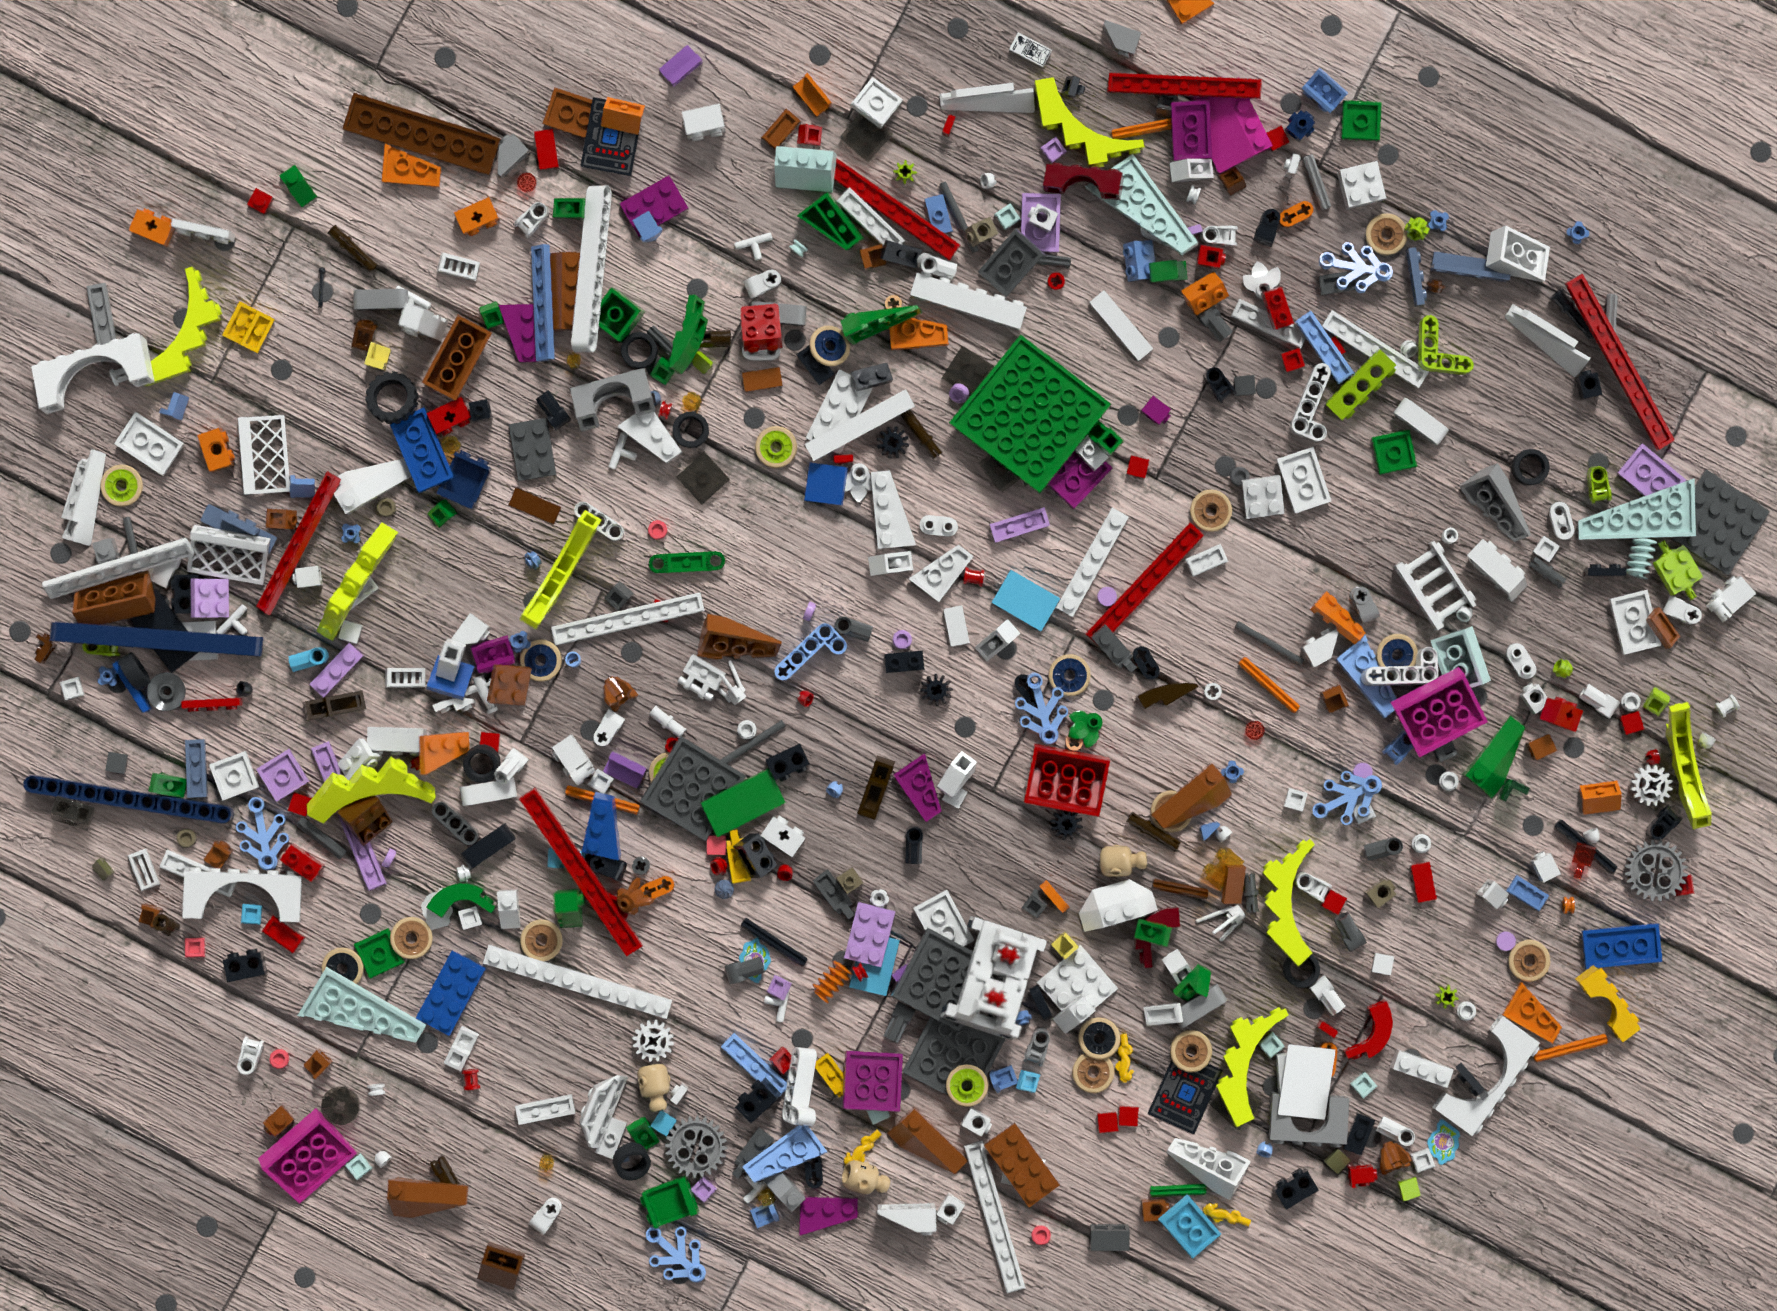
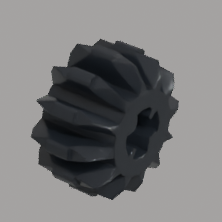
M896 426L892 433L890 427H887V435L883 431L880 432L885 438H877L878 442H883L877 448H885L881 454L884 456L888 451L889 459L892 458V453H895V457L899 458L898 451L902 454L906 453L901 447H909V444L903 443L909 437L901 438L905 431L901 430L897 434L898 427ZM892 437L894 440H898L899 443H896L897 447L895 448L892 445L888 446L887 441L890 442L889 439Z
M934 674V681H932L930 676H927L926 678L930 683H921L927 687V689H920L921 693L927 692V695H924L922 699L925 700L930 697L929 705L932 704L933 699L935 700V706H939V699H941L943 704H946L943 697L951 698V695L946 694V691H953V688L945 687L951 683L950 680L942 683L945 678L944 675L941 676L939 681L937 680V674ZM937 684L940 685L941 688L939 689H942V692L933 695L931 687H936Z
M1060 810L1061 816L1054 813L1058 820L1052 819L1050 822L1057 824V826L1051 828L1052 831L1059 829L1055 834L1056 837L1063 833L1062 840H1066L1067 834L1070 840H1073V832L1077 836L1080 835L1075 830L1076 828H1083L1082 825L1077 824V822L1082 821V818L1075 819L1078 813L1074 812L1072 816L1070 811H1067V814H1065L1064 810ZM1065 819H1069V822L1072 823L1071 827L1068 826V829H1065L1062 825V821L1065 822Z

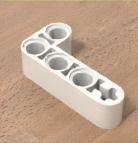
M1320 363L1312 369L1290 422L1292 433L1313 442L1323 440L1327 434L1326 428L1322 424L1312 421L1331 373L1330 367L1324 363ZM1323 368V372L1326 374L1320 377L1319 382L1312 381V379L1316 380L1319 376V373L1316 371ZM1311 385L1317 386L1319 390L1317 395L1310 394L1309 387ZM1303 403L1310 404V413L1303 412ZM1298 420L1304 424L1302 431L1296 430L1294 426ZM1314 428L1321 430L1322 435L1320 438L1313 436L1312 431Z
M1432 647L1420 649L1416 656V666L1370 667L1361 673V681L1366 686L1425 685L1438 678L1437 652ZM1424 652L1429 654V661L1423 658ZM1388 671L1393 674L1392 681L1387 678ZM1406 671L1411 673V681L1406 678ZM1425 671L1430 673V680L1425 679ZM1369 674L1379 675V677L1372 679L1369 677Z
M795 1047L792 1051L782 1117L784 1121L793 1125L813 1126L816 1120L815 1110L809 1108L817 1058L815 1049Z

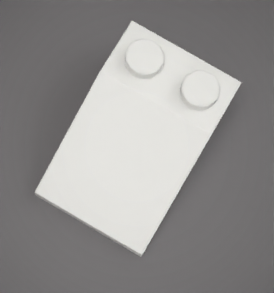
M1503 226L1491 232L1486 267L1499 273L1510 274V276L1544 282L1550 247L1508 226Z
M935 1203L877 1205L879 1215L915 1232H921V1235H932V1232H936Z

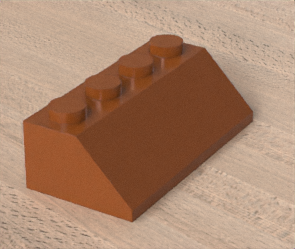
M580 252L550 253L554 331L573 330Z
M457 315L421 383L456 401L492 332Z
M148 570L76 591L74 595L73 615L79 624L102 625L154 613L155 595Z

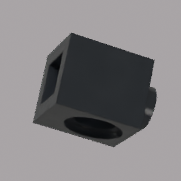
M1591 370L1580 372V376L1575 378L1580 400L1603 395L1597 372L1592 373ZM1586 379L1592 381L1593 386L1591 389H1587L1584 386Z
M488 399L468 403L472 422L476 423L493 419Z

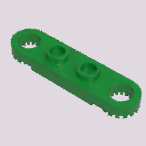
M718 551L656 554L649 559L648 564L650 570L654 573L717 571L724 567L725 557ZM718 555L721 558L719 566L711 565L710 559L712 556ZM656 558H660L664 562V566L661 569L653 567V561Z

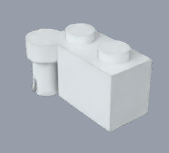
M1732 576L1725 582L1726 586L1722 590L1717 589L1710 595L1712 598L1706 606L1711 612L1714 611L1722 623L1756 594L1742 576H1737L1736 578Z
M573 734L552 747L554 750L552 755L557 762L561 760L565 766L562 768L568 778L571 777L577 786L583 783L585 778L596 772L593 764Z

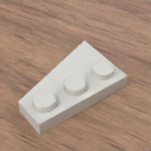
M957 545L910 577L909 580L939 602L973 558V555L960 545Z

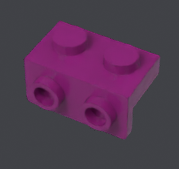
M508 635L471 646L478 673L492 672L494 664L512 665L515 663V656Z

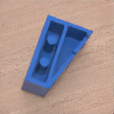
M599 792L595 793L582 847L583 853L620 860L621 849L615 796Z

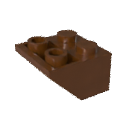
M375 795L351 802L337 812L347 828L363 846L393 823L380 799Z
M489 1242L477 1279L514 1290L526 1253Z

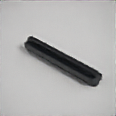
M1561 819L1556 822L1554 827L1608 873L1613 874L1617 870L1616 864L1586 841Z
M745 918L741 923L742 928L801 967L808 961L807 957L750 919Z

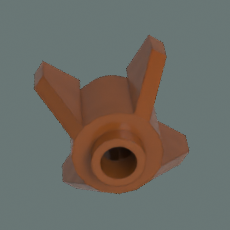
M611 676L604 682V700L614 712H617L621 705L629 699L638 696L635 689L619 677Z
M638 877L632 881L628 890L624 888L617 890L619 908L623 912L632 915L638 913V907L651 905L654 902V898L644 897L643 891L639 889L640 878Z
M1390 1141L1382 1145L1383 1148L1380 1149V1170L1382 1175L1411 1166L1410 1162L1412 1160L1409 1153L1398 1143Z

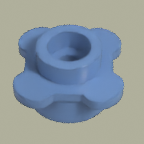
M1433 210L1430 213L1429 228L1440 229V231L1446 230V221L1449 219L1448 213H1438L1436 210Z
M1577 221L1572 228L1567 229L1566 234L1571 236L1574 244H1580L1584 237L1589 236V231L1586 230L1582 222Z
M344 524L342 526L343 536L341 540L344 543L348 541L359 543L360 525L349 526Z
M534 551L531 553L527 552L524 555L526 558L524 559L525 563L529 568L537 570L539 565L542 564L541 559Z
M525 631L516 633L509 639L515 653H519L525 648L529 649L531 646Z
M104 666L99 668L100 678L98 683L100 685L110 684V686H115L117 684V672L114 667L111 669Z
M1231 760L1228 762V766L1221 770V774L1226 776L1230 783H1236L1237 778L1244 774V769L1239 768L1236 762Z
M1028 1010L1018 1012L1015 1024L1022 1026L1029 1023L1032 1016L1031 1014L1029 1015Z

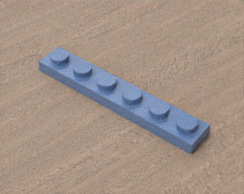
M549 244L531 247L536 361L541 362L554 359Z

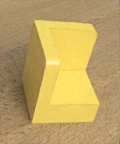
M371 342L364 364L385 371L391 349Z
M1066 932L1062 933L1051 943L1064 960L1079 948Z

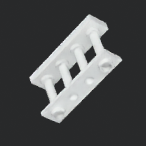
M1431 541L1428 543L1432 548L1431 550L1409 564L1399 562L1393 567L1434 630H1439L1444 627L1442 623L1444 618L1467 603L1470 607L1476 606L1474 602L1476 598L1470 590H1466L1443 555L1445 551L1441 544ZM1436 555L1442 565L1420 580L1416 579L1414 581L1411 576L1412 571ZM1447 571L1453 581L1432 595L1424 596L1421 591L1423 586ZM1458 588L1463 597L1441 612L1437 611L1435 613L1431 607L1434 605L1433 603L1453 589Z

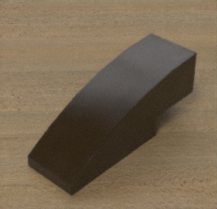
M1197 683L1167 684L1149 689L1136 697L1143 709L1152 706L1160 700L1164 706H1167L1199 686Z
M363 690L302 702L306 721L366 709Z
M877 755L857 814L876 819L895 761Z

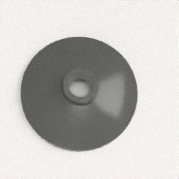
M160 673L154 676L148 684V699L159 710H174L185 699V685L181 678L173 673ZM166 688L171 690L170 695L164 693Z

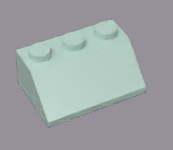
M776 146L774 164L776 188L833 193L837 154L833 151Z
M1473 626L1430 640L1432 647L1437 652L1438 664L1442 675L1459 667L1471 688L1491 681Z

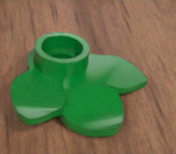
M1084 711L1073 712L1069 715L1074 724L1069 730L1068 737L1072 739L1083 738L1085 748L1093 746L1099 738L1098 730H1100L1103 724L1101 716L1097 713L1087 714ZM1091 719L1096 720L1095 726L1090 724Z

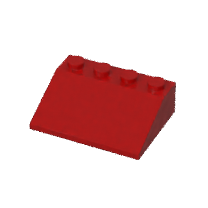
M1034 743L1024 803L1099 817L1110 758Z

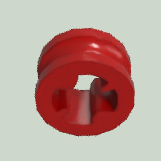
M1058 272L1052 273L1047 281L1048 286L1052 290H1060L1065 284L1064 276ZM1056 276L1060 277L1059 281H1062L1061 284L1053 286L1051 278L1055 279Z
M666 401L662 402L658 414L659 418L663 416L665 420L668 419L672 403L666 404Z
M861 962L858 963L857 967H852L860 982H862L863 978H869Z

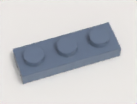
M1416 247L1408 248L1406 256L1414 307L1423 306L1425 304L1424 301H1427L1426 290L1422 289L1424 274L1422 270H1419L1421 255L1419 251L1417 252Z
M185 740L187 798L208 797L206 740Z

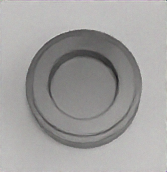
M1237 467L1230 474V480L1236 486H1242L1241 480L1250 479V474L1244 467Z

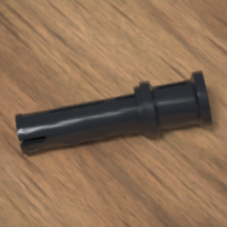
M1563 288L1556 291L1549 299L1558 305L1561 313H1566L1588 340L1592 339L1594 336L1580 311L1575 307L1574 300H1570L1564 293Z

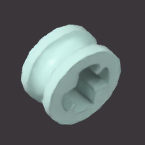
M794 239V244L790 245L789 248L800 257H803V252H807L808 249Z

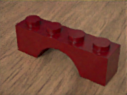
M1046 164L1043 182L1045 192L1064 194L1071 185L1077 182H1088L1097 187L1101 198L1121 200L1124 177L1123 173L1117 169H1109L1108 171L1101 170L1098 167H1090L1089 169L1082 168L1080 165Z

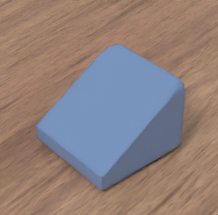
M1216 821L1200 825L1202 840L1205 841L1220 826V823Z

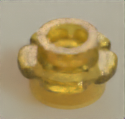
M573 351L572 354L567 356V365L572 370L573 368L579 369L581 354Z
M689 392L687 395H684L682 398L684 408L689 411L697 410L701 403L700 396L696 395L695 392Z
M450 436L442 440V449L445 453L448 452V454L453 455L460 449L461 445L457 437Z
M543 1154L539 1163V1169L544 1170L546 1173L548 1170H552L554 1166V1159L551 1154Z
M770 1189L761 1191L757 1198L762 1206L771 1205L776 1201L775 1194Z

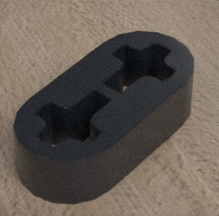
M1144 646L1136 647L1132 652V656L1141 673L1147 679H1156L1159 676L1160 669L1150 651ZM1139 649L1146 652L1144 655L1146 662H1143L1141 658H1136ZM1148 663L1151 668H1156L1154 676L1146 674L1148 669L1145 664Z
M1018 675L1014 681L1016 689L1027 703L1037 706L1035 701L1030 702L1032 697L1028 692L1030 690L1033 692V688L1029 687L1026 690L1023 686H1018L1020 683L1018 679H1027L1028 675Z
M1038 985L1030 988L1029 991L1044 1021L1053 1018Z
M821 1156L815 1158L818 1159L815 1162V1168L811 1167V1162H804L806 1183L813 1189L819 1188L823 1183ZM816 1171V1177L820 1178V1180L817 1181V1184H813L812 1181H809V1179L812 1178V1172Z

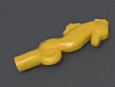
M1127 1033L1120 1034L1121 1045L1118 1048V1055L1121 1061H1118L1115 1067L1119 1071L1120 1080L1126 1083L1132 1079L1134 1070L1131 1069L1128 1072L1130 1066L1128 1055L1132 1054L1133 1049L1128 1044Z
M878 1129L870 1136L862 1137V1145L854 1149L852 1156L849 1152H846V1157L843 1159L845 1166L853 1160L864 1162V1152L871 1150L874 1147V1142L882 1136Z
M1208 1203L1203 1207L1205 1215L1212 1217L1216 1223L1223 1221V1219H1226L1230 1224L1240 1223L1247 1227L1251 1223L1250 1219L1241 1216V1213L1237 1210L1229 1213L1226 1209H1215L1218 1207L1217 1203Z

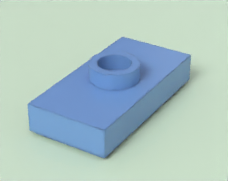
M943 194L925 198L930 223L944 234L953 232Z
M1515 875L1506 890L1537 911L1541 910L1549 897L1548 894L1518 875Z

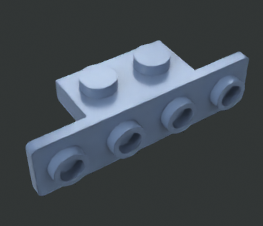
M211 504L207 505L201 517V522L216 529L271 538L268 554L271 553L277 541L276 536L256 527L257 523L247 518L245 521L239 519V514L231 510L227 513Z

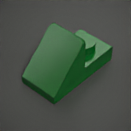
M293 165L279 175L289 192L302 208L317 198V195L296 165Z
M554 198L553 218L583 220L586 199Z
M1169 260L1149 263L1151 282L1188 280L1186 261Z
M152 773L148 791L184 798L187 779L164 773Z
M1138 919L1134 938L1167 947L1172 928L1163 924Z
M1197 964L1173 990L1174 994L1186 1001H1189L1195 993L1207 998L1211 978L1210 969Z
M642 1117L626 1126L636 1143L644 1146L646 1150L660 1142L646 1117Z

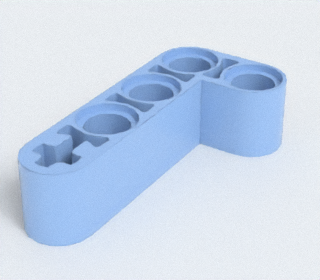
M821 624L776 666L775 676L779 680H787L824 644L834 654L844 653L847 644L831 625ZM824 626L828 627L831 631L830 635L826 638L822 637L819 633L820 629ZM808 640L816 642L817 647L815 650H807L805 645ZM837 640L842 641L844 644L843 650L839 652L833 649V643ZM800 653L803 660L800 664L793 663V654ZM788 659L790 664L796 668L792 671L790 667L787 670L788 675L786 677L784 675L779 676V667L785 668L788 665L785 661Z

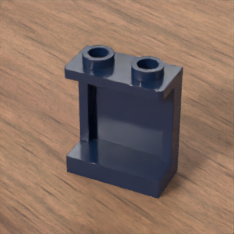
M461 450L460 453H454V458L450 465L455 478L442 483L436 494L474 510L492 468L488 466L489 462L478 458L477 461L470 458L471 454Z

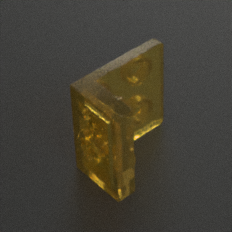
M1221 847L1215 854L1216 859L1214 862H1209L1202 870L1204 872L1202 876L1219 891L1223 888L1226 865H1242L1245 862L1228 847Z

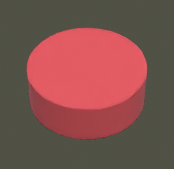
M660 520L653 521L648 527L649 535L656 540L663 539L668 531L666 524Z
M277 1049L271 1053L269 1060L274 1068L281 1069L287 1066L290 1057L287 1051Z
M1038 1225L1033 1228L1031 1237L1036 1244L1045 1245L1049 1242L1051 1233L1046 1226Z

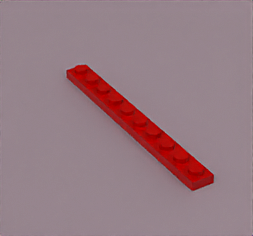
M1580 274L1566 282L1567 290L1656 450H1660L1675 441L1584 275Z
M536 787L519 797L529 815L626 957L641 948L643 944Z

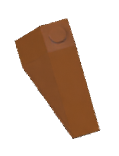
M915 1106L887 1133L901 1148L953 1174L957 1173L968 1162Z
M400 1177L388 1180L387 1200L394 1216L414 1218L467 1205L468 1185Z

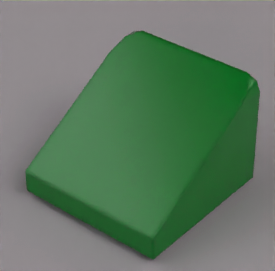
M497 301L479 308L487 329L505 323Z
M662 356L650 376L666 386L675 371L669 368V360Z
M444 499L427 514L440 528L453 518L457 512Z

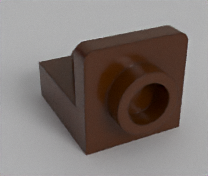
M360 319L355 326L351 347L368 351L370 343L373 342L378 324L368 319Z
M47 633L36 635V638L45 643L44 645L41 644L35 652L36 657L34 660L40 664H45L57 646L53 641H49L50 635Z

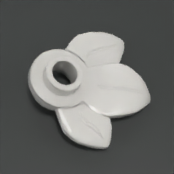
M1258 261L1253 266L1251 275L1243 276L1244 286L1248 290L1254 291L1255 295L1262 299L1260 288L1264 286L1268 291L1277 286L1281 277L1280 270L1276 267L1268 271Z
M861 463L851 467L850 473H847L845 491L850 490L852 497L857 502H860L865 497L867 490L872 491L871 474H869L868 468ZM858 469L862 470V476L860 477L856 476V470Z

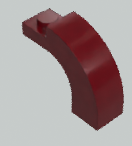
M1179 907L1159 909L1148 915L1144 920L1163 924L1170 928L1180 927ZM1135 938L1134 948L1142 949V952H1139L1140 964H1143L1144 968H1152L1151 942Z

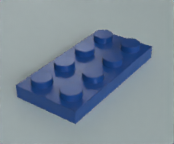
M424 407L410 415L408 420L400 421L401 423L390 424L419 493L455 478Z
M1659 923L1581 930L1585 969L1593 965L1596 968L1662 962Z
M452 950L416 1019L450 1036L486 967Z

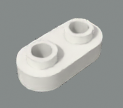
M743 346L742 353L748 360L772 361L779 357L780 348L775 350L772 355L768 354L767 350H759L754 354H749L748 351H744Z
M1563 502L1552 504L1549 508V515L1554 534L1561 540L1571 538L1574 534V525L1568 506ZM1557 508L1561 509L1560 515L1555 513ZM1561 527L1566 528L1567 531L1565 534L1561 533Z
M927 515L921 519L920 529L928 535L950 537L957 532L958 524L951 517ZM927 521H931L933 523L932 528L926 527ZM950 523L952 529L946 530L945 524Z
M1518 643L1509 645L1506 649V657L1517 675L1523 679L1533 677L1536 673V666L1524 646ZM1518 649L1520 652L1519 656L1517 657L1513 654L1514 650ZM1526 665L1530 668V671L1528 673L1524 672V667Z

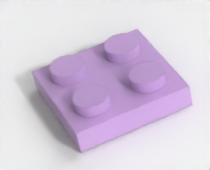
M191 579V618L229 617V579Z
M290 749L256 769L276 802L310 782Z

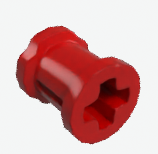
M965 567L963 584L972 583L982 587L985 570H969L968 567Z
M479 1069L462 1070L465 1081L463 1090L481 1088L478 1084L477 1076Z

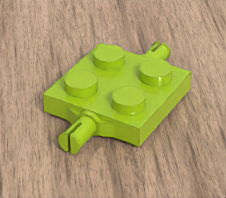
M1665 540L1661 541L1658 545L1663 554L1652 564L1669 594L1673 596L1678 592L1685 591L1689 600L1696 598L1697 596L1692 586L1703 576L1688 549L1681 545L1676 549L1670 550Z

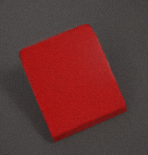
M809 124L799 125L797 143L820 146L822 127Z

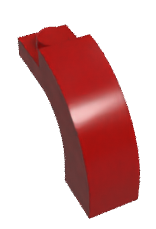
M1386 1000L1367 1006L1372 1019V1031L1364 1041L1343 1049L1348 1059L1360 1058L1363 1056V1052H1365L1366 1057L1371 1058L1378 1054L1387 1044L1392 1033L1393 1019Z

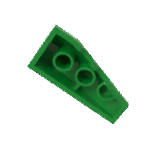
M918 305L858 312L856 314L850 313L844 317L845 319L841 320L844 336L852 345H855L921 314L922 311Z
M1510 715L1462 774L1491 799L1505 783L1525 727Z

